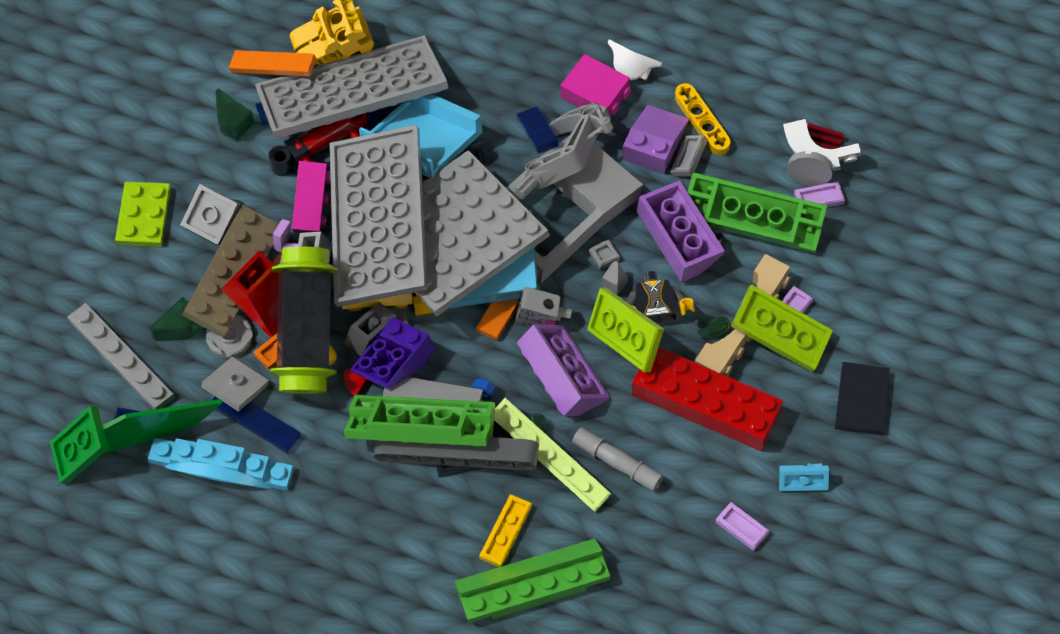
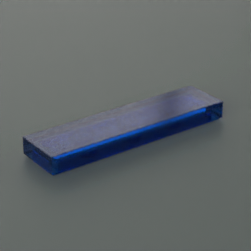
M223 401L215 409L286 454L301 436L298 430L252 402H249L239 412Z

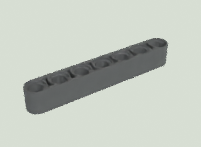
M490 437L487 446L474 447L471 445L403 443L399 441L376 440L374 458L383 462L534 470L537 465L539 443L528 439Z

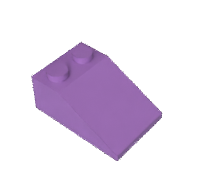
M647 105L632 126L624 142L623 160L665 174L689 123V118Z

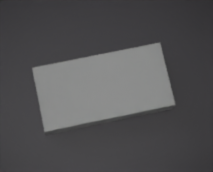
M704 135L685 136L670 171L674 177L692 176L693 172H695L708 141Z

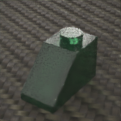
M218 88L215 94L219 130L224 136L232 137L238 141L255 123L253 113L250 109Z
M184 297L180 298L149 327L152 338L155 341L190 339L194 334H198L203 329V326L182 316L189 303Z

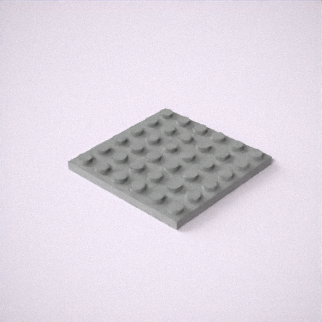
M469 150L439 170L433 178L429 177L422 182L427 290L414 293L438 316L550 236L548 230Z

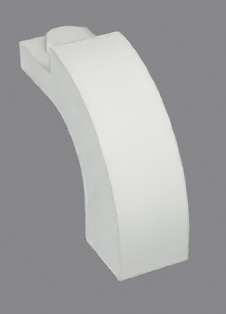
M806 119L783 124L788 144L794 154L806 151L805 154L818 152L832 162L833 171L841 170L839 161L843 160L844 163L856 161L857 157L861 156L859 143L837 149H825L816 145L809 135Z

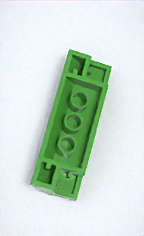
M693 172L687 193L709 227L816 253L827 205Z
M355 395L349 407L350 418L344 429V435L346 439L471 445L474 447L487 446L489 438L493 437L495 402Z
M594 538L454 581L468 623L490 616H492V619H496L587 591L589 586L610 580V574L602 554V549Z

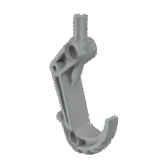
M596 102L580 106L558 117L535 135L540 145H544L557 135L571 131L572 133L563 148L536 158L525 166V179L515 188L514 194L519 196L520 199H524L534 188H545L581 171L587 162L598 134L612 132L611 116L606 106L603 107Z

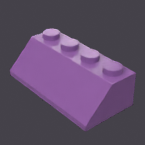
M680 180L639 197L637 213L680 282L702 274L725 253V250Z
M533 324L518 340L517 344L521 349L522 355L529 361L533 372L540 378L545 386V391L552 397L558 411L563 416H579L610 399V396L563 325Z

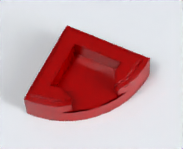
M346 367L344 372L345 387L352 397L360 395L368 379L351 372Z

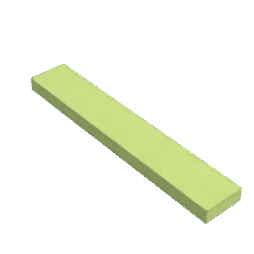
M506 398L495 408L494 420L514 439H528L538 442L537 460L594 512L612 495Z

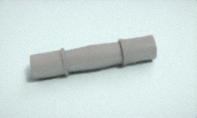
M583 427L579 428L572 440V444L591 454L593 458L598 457L614 469L630 476V480L638 482L653 492L657 490L663 480L661 473L645 465L643 461L638 462L622 450L606 443L604 438L598 437Z

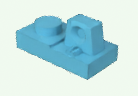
M808 463L807 466H779V491L828 490L829 466H823L822 463Z

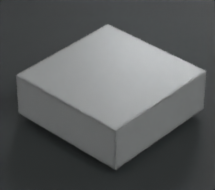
M609 239L588 249L589 255L599 270L612 265L615 261H620V256Z

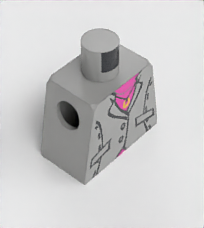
M524 287L518 305L515 325L531 328L533 324L555 325L556 320L569 323L572 309L559 307L560 296Z

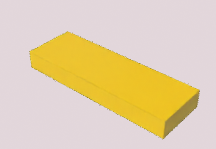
M510 494L479 555V559L497 567L504 565L532 509V503Z

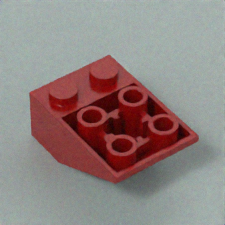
M259 250L221 290L272 338L277 333L278 274L280 273L272 271V267L275 265Z

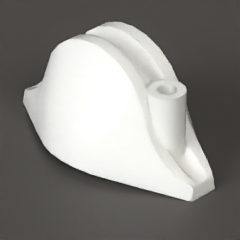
M611 40L608 41L614 53L613 64L615 70L630 77V80L638 78L647 80L651 69L661 67L663 64L657 60L635 53Z

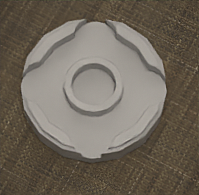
M806 151L798 152L789 159L787 172L795 182L806 186H817L828 183L832 178V162L818 152H811V154H805Z
M235 315L224 337L208 329L206 331V342L211 352L218 357L226 359L236 358L244 354L250 348L253 340L250 324L240 315Z

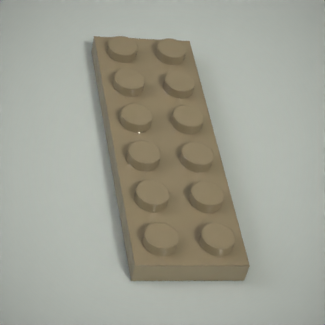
M242 204L182 316L224 337L239 307L221 288L259 250L267 257L273 246V233L279 224Z

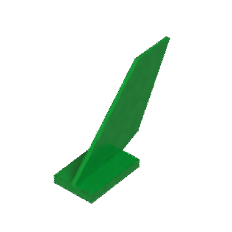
M218 399L128 413L104 425L102 424L98 407L89 406L50 441L60 484H69L104 453L194 428L222 404V400Z

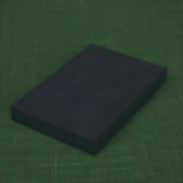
M842 362L834 429L876 435L883 434L890 368Z

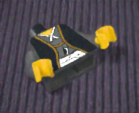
M655 271L644 273V282L637 283L636 291H632L626 300L627 303L658 325L679 322L680 309L681 315H684L686 310L695 312L693 299L686 298L676 287L670 285L669 280H658Z

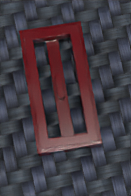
M807 123L809 135L814 139L813 142L816 145L825 149L840 148L844 133ZM823 142L829 143V144H832V145H836V146L834 147V146H831V145H827V144H824Z

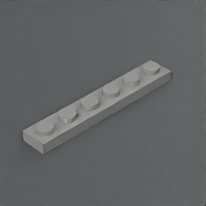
M86 303L67 317L69 322L153 410L164 407L174 399L173 393Z

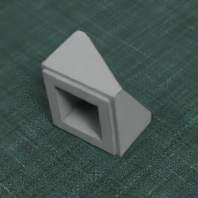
M617 261L612 263L602 277V287L608 288L617 296L628 282V276Z

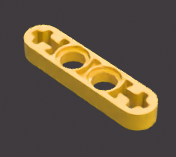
M686 83L677 86L675 89L677 104L686 117L689 118L698 134L704 135L707 138L706 145L710 151L717 156L728 153L730 149L729 136L695 88ZM684 92V94L686 95L689 94V103L687 97L685 95L681 96V93ZM698 107L703 112L699 115H694L690 110ZM704 124H711L714 126V129L712 131H705L702 129V126ZM716 135H717V140H718V142H719L720 144L724 143V146H723V147H721V145H716V138H715Z

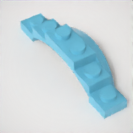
M154 438L148 457L149 463L165 466L167 469L180 473L265 489L276 488L288 491L294 471L293 465L270 461L268 456L245 452V449L242 447L198 439L197 442L176 438L175 442Z

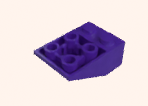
M392 317L350 370L389 389L423 368L436 349L429 334Z

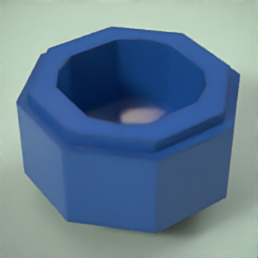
M484 378L475 379L472 388L483 390V399H491L496 391L495 385Z

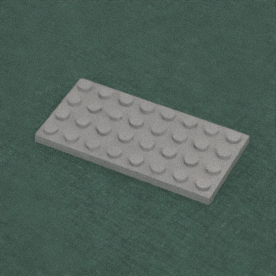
M425 35L316 66L313 68L311 76L285 75L255 84L275 139L285 138L301 131H309L315 127L329 125L339 120L350 119L356 115L374 112L380 108L395 106L404 101L415 100L421 96L449 89L447 80Z
M417 125L330 143L333 266L338 268V273L333 274L335 305L341 307L427 290L420 129Z

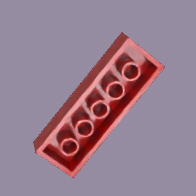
M658 347L651 372H643L639 369L632 382V396L761 452L782 412L783 400Z

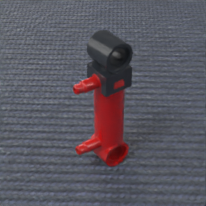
M367 113L356 115L350 119L339 120L329 125H322L302 137L296 134L285 140L284 146L278 145L273 147L268 155L272 172L278 176L288 175L293 169V164L298 169L299 161L311 162L310 157L330 147V143L340 141L348 136L351 138L360 137L359 129L362 127L367 130L368 128Z

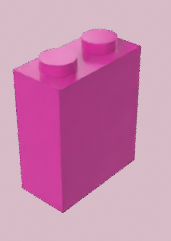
M584 54L560 85L561 98L577 107L596 102L603 107L606 106L609 114L613 116L619 108V103L622 99H627L631 92L630 77Z

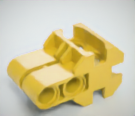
M334 0L335 8L329 11L324 7L317 9L312 21L293 30L290 33V39L295 53L315 54L317 59L314 67L351 57L357 51L361 53L371 51L374 46L372 36L362 9L359 6L355 8L353 0Z

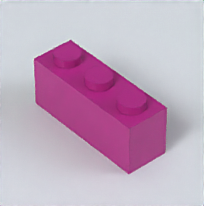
M299 161L292 223L294 233L320 232L321 229L326 228L327 216L323 215L324 206L328 207L329 193H325L326 184L331 182V170H328L326 163Z

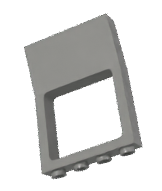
M569 136L542 156L563 148ZM595 143L581 171L553 183L554 186L589 216L548 255L543 257L535 251L537 281L540 284L603 225L636 202L641 196L643 184ZM526 170L506 188L517 200L520 198L514 194V191L525 179Z

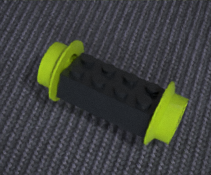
M319 247L283 248L282 262L272 267L273 272L280 274H278L277 368L270 369V373L279 377V392L298 394L326 393L327 378L337 374L336 370L327 368H329L331 274L338 273V268L329 264L328 249Z

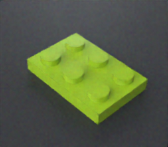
M124 183L115 238L116 245L162 247L171 191L170 184Z

